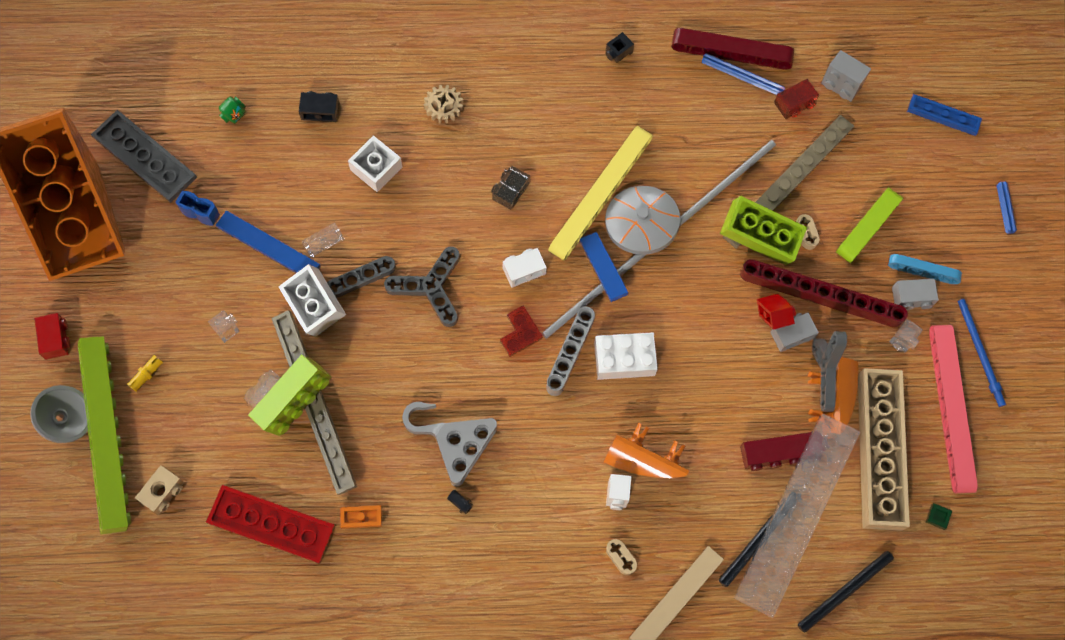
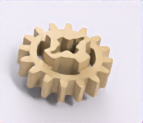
M439 85V89L433 87V92L428 91L427 97L424 98V108L427 110V116L431 115L433 121L437 118L439 123L442 120L448 123L450 118L455 121V115L460 116V111H463L461 93H456L455 87L450 90L449 85H446L445 88Z

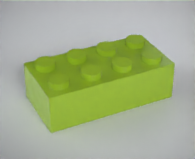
M739 196L732 201L720 235L787 265L795 261L807 227L743 196Z
M301 354L248 416L264 431L280 436L286 433L290 427L289 425L302 415V410L315 400L317 393L329 384L332 376L317 362Z

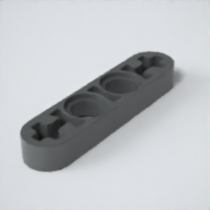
M384 256L333 278L327 284L331 290L333 285L338 287L337 292L332 290L335 297L338 298L392 274L396 268L395 262L390 256ZM385 262H387L388 264H390V268H389V269H387L386 267H384V263H385ZM377 265H378V267H379L381 273H378L377 268H376ZM367 269H372L375 271V274L369 278L364 275V272ZM350 277H356L357 283L349 285L347 280ZM341 281L344 282V285L346 287L345 289H343Z

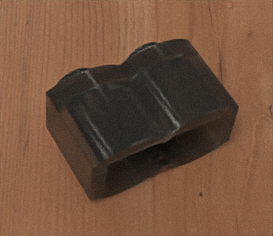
M513 166L503 171L501 175L502 180L498 184L495 183L491 190L492 200L510 210L514 208L530 184V175Z

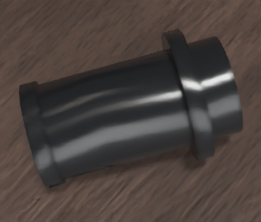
M453 490L447 497L448 501L460 509V513L467 514L473 507L471 500L465 499L457 490Z

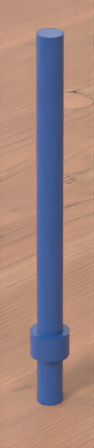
M961 299L957 302L990 385L988 387L991 394H994L998 407H1003L1006 405L1001 392L1003 389L1000 382H997L965 299Z

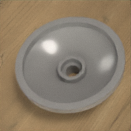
M64 385L52 386L39 393L33 401L30 410L31 422L35 430L45 439L55 443H70L80 439L87 433L84 394L79 390ZM56 416H60L62 421H58Z

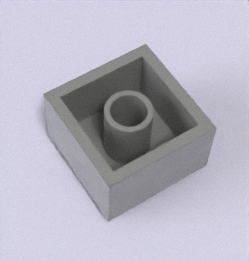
M840 50L830 63L821 84L828 90L839 94L841 98L852 102L863 86L871 68Z

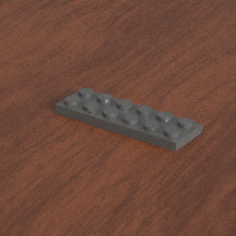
M116 110L91 134L98 143L170 203L197 178L195 173L119 110Z

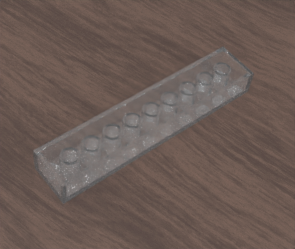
M825 414L819 416L733 599L774 618L860 431Z

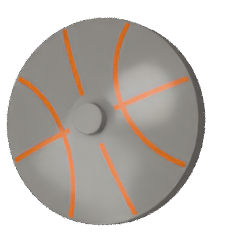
M651 186L631 187L617 194L608 205L605 216L606 230L611 240L624 251L639 255L653 254L669 246L677 236L680 227L679 209L675 201L666 192Z

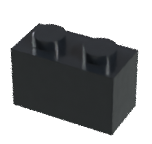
M301 92L298 111L301 120L337 122L340 104L338 95L331 92Z

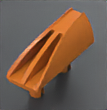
M841 357L836 367L834 411L809 410L808 415L816 416L808 419L809 422L824 423L825 440L843 433L852 416L858 388V362L853 359ZM810 371L808 377L812 379L808 383L821 384V373Z
M638 423L631 439L616 435L604 460V463L615 468L656 478L685 477L690 471L679 465L678 462L686 447L682 444L678 451L675 452L678 442L674 440L668 455L663 457L643 447L642 442L650 428L645 427L643 432L639 434L642 425Z

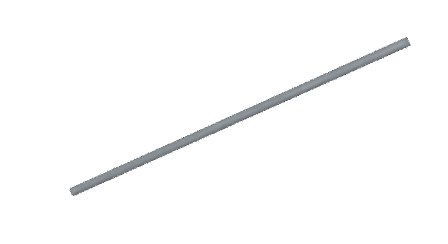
M773 140L769 141L680 216V226L774 148L776 143ZM635 254L617 269L619 276L621 277L646 255ZM602 284L598 285L542 332V335L546 339L576 315L582 307L588 305L604 291Z

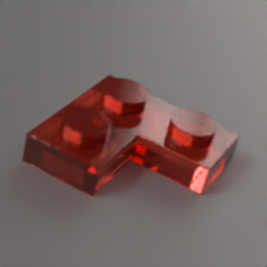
M524 305L507 314V318L515 331L501 338L500 343L509 357L543 339L542 334Z

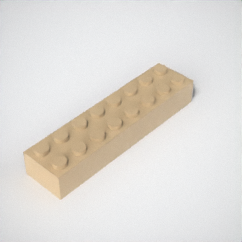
M864 368L858 374L863 529L903 531L910 527L903 371Z

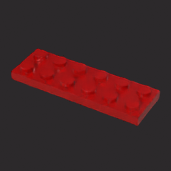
M225 485L221 486L206 520V523L318 564L322 561L335 525Z

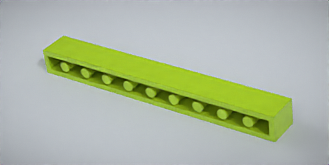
M104 336L79 338L78 353L100 535L124 532L127 530L128 525L131 524L130 512L126 513L125 506L128 505V494L124 493L123 486L126 485V477L124 473L121 474L120 467L123 466V455L119 454L118 447H121L120 435H116L118 417H114L113 410H116V400L111 396V391H114L113 379L109 380L111 362L107 361L106 357L109 354V345L105 343Z

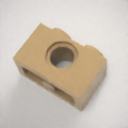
M160 465L135 499L157 515H160L161 512L163 513L168 509L171 499L182 491L184 482ZM165 487V493L158 496V490Z

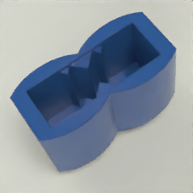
M181 191L176 200V204L183 215L189 218H197L205 225L214 226L220 215L212 201L198 198L192 192Z

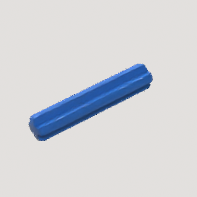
M999 182L997 184V191L1005 232L1013 234L1017 231L1008 183Z

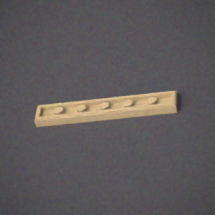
M708 546L629 637V640H656L724 559Z

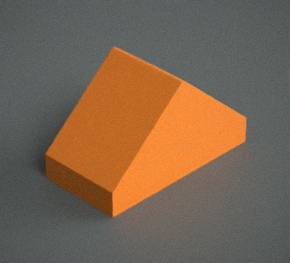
M64 107L1 127L0 176L48 280L52 281L124 256V244L99 165Z

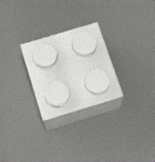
M374 135L348 160L350 170L376 192L402 168L401 157Z

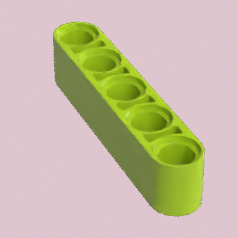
M888 187L840 245L836 253L849 263H852L900 204L903 197Z

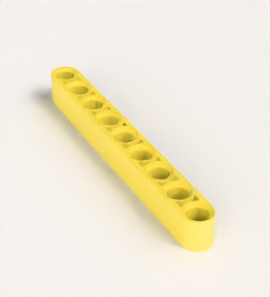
M639 126L634 128L555 237L548 249L549 252L564 261L568 258L580 241V238L586 233L649 145L653 137L651 133Z

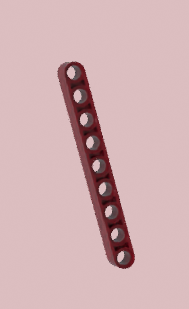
M749 259L745 261L740 271L741 278L746 282L886 326L899 327L908 317L906 308L901 305L757 260ZM746 268H751L754 273H749ZM764 274L771 275L772 279L766 278ZM783 280H788L790 284H785ZM801 285L807 286L808 290L802 289ZM819 291H824L827 296L821 295ZM838 296L842 297L845 300V302L840 301L838 299ZM856 302L861 303L863 308L858 307ZM875 308L880 309L882 313H877ZM893 314H897L900 319H896Z

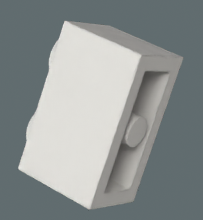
M538 248L527 249L522 254L509 256L503 261V270L511 288L546 274L547 267Z
M610 475L606 506H610V509L622 510V508H626L630 499L631 476Z

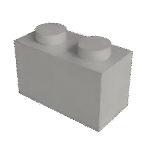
M935 279L897 281L892 287L894 303L905 307L906 310H911L915 307L929 309L938 301Z
M798 313L794 317L795 324L771 330L770 333L780 352L813 340L819 332L809 313L804 315Z

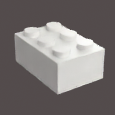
M308 264L279 286L306 334L318 336L346 315L320 270Z
M654 332L595 337L597 380L656 375L658 369Z

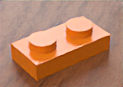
M381 505L340 507L341 529L382 527Z

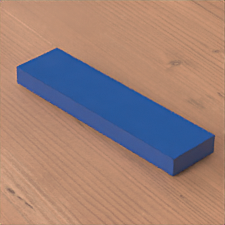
M913 94L907 109L909 113L974 136L977 135L982 121L980 117Z
M597 232L580 238V243L610 302L627 296L628 291Z

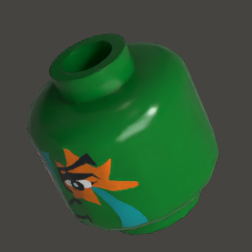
M229 96L219 105V111L221 112L219 116L226 123L230 121L235 124L246 114V106L236 96L234 98Z

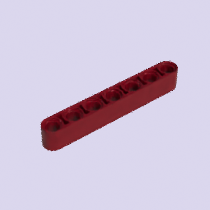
M677 28L674 30L671 45L673 50L701 56L707 53L719 59L782 70L791 69L793 66L794 48L768 42Z

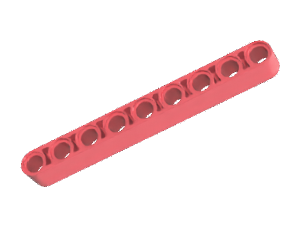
M932 325L929 330L952 490L954 493H976L978 486L954 329L952 325Z

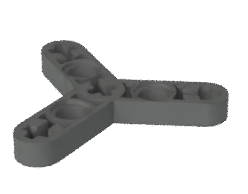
M447 247L427 276L388 277L384 282L386 292L390 295L426 296L441 323L446 327L454 326L458 320L457 313L442 286L459 262L458 249ZM452 253H454L455 258H450L448 264H446L448 260L447 254L451 255ZM444 267L447 271L444 275H438L436 269ZM434 278H436V281L434 282L435 288H430L429 290L427 284L431 285L434 281ZM392 282H395L396 285L400 286H395L394 289H391V287L388 285H391ZM401 282H404V283H403L404 290H401V286H402ZM415 282L417 283V288L409 290L407 284ZM439 297L443 298L445 304L437 306L435 300ZM445 309H447L449 316H452V321L446 319Z
M834 331L829 343L825 339L814 338L812 342L813 356L821 368L820 406L823 412H833L835 409L836 367L847 345L846 332Z

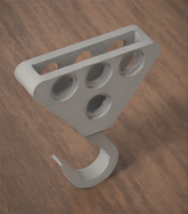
M423 402L409 404L402 416L405 428L413 434H428L436 438L451 484L454 487L461 486L496 433V420L488 418L414 426L409 422L411 413L416 410L434 409L436 404ZM480 431H485L488 435L486 438L481 439L477 434ZM453 437L460 439V442L456 445L451 444L449 441ZM474 447L477 449V452L474 455H469L466 453V450ZM458 464H464L466 469L458 472L455 467Z

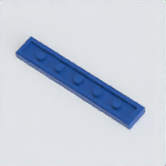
M227 210L216 223V227L295 273L302 270L308 264L318 269L321 267L319 263Z

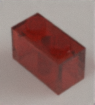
M806 79L778 93L774 104L785 119L791 116L794 118L803 110L813 108L817 104L816 101L819 94L810 81Z

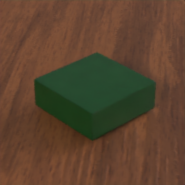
M933 503L931 504L926 523L946 530L952 510Z

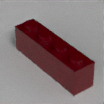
M821 431L743 442L740 446L744 468L751 469V471L762 470L765 466L779 468L785 463H789L790 466L802 463L801 461L809 460V463L818 462L826 454Z

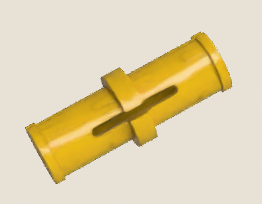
M153 355L143 368L140 367L138 369L139 372L127 385L137 392L148 379L152 378L151 375L163 362Z

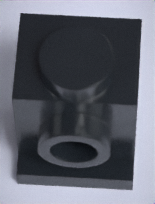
M622 32L606 44L605 54L610 61L614 60L618 63L627 55L633 53L634 43Z

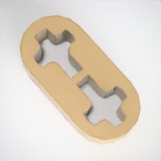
M802 214L797 218L796 222L801 224L804 221L808 225L806 226L807 230L801 244L805 249L812 250L819 243V235L812 217ZM808 235H809V238H810L811 240L814 239V241H813L812 244H811L810 241H806L807 238H808Z
M618 539L609 541L606 547V553L622 574H633L637 568L635 558L622 541ZM612 544L614 546H620L618 550L621 554L620 557L616 552L612 553L610 551L612 549ZM622 558H624L627 563L630 561L632 562V570H629L628 568L625 570L623 569L624 562L622 561Z

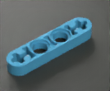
M899 254L890 255L888 262L890 268L935 279L948 284H959L961 282L962 272L957 269Z

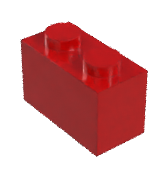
M778 293L757 299L759 317L773 330L795 324L794 317L796 316L794 306L789 304Z
M59 313L34 318L39 355L45 360L69 355L70 340L66 336V330H68L66 319Z

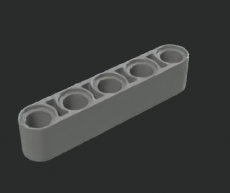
M582 307L578 311L547 379L546 389L551 396H558L563 392L592 328L595 313L590 307ZM587 315L590 317V320L584 321L581 316ZM578 331L581 332L583 336L578 338L575 337L573 333ZM572 348L576 352L574 354H568L566 352V349ZM560 365L567 366L568 370L560 371L558 367ZM552 382H558L560 384V387L555 389L552 388L550 384Z

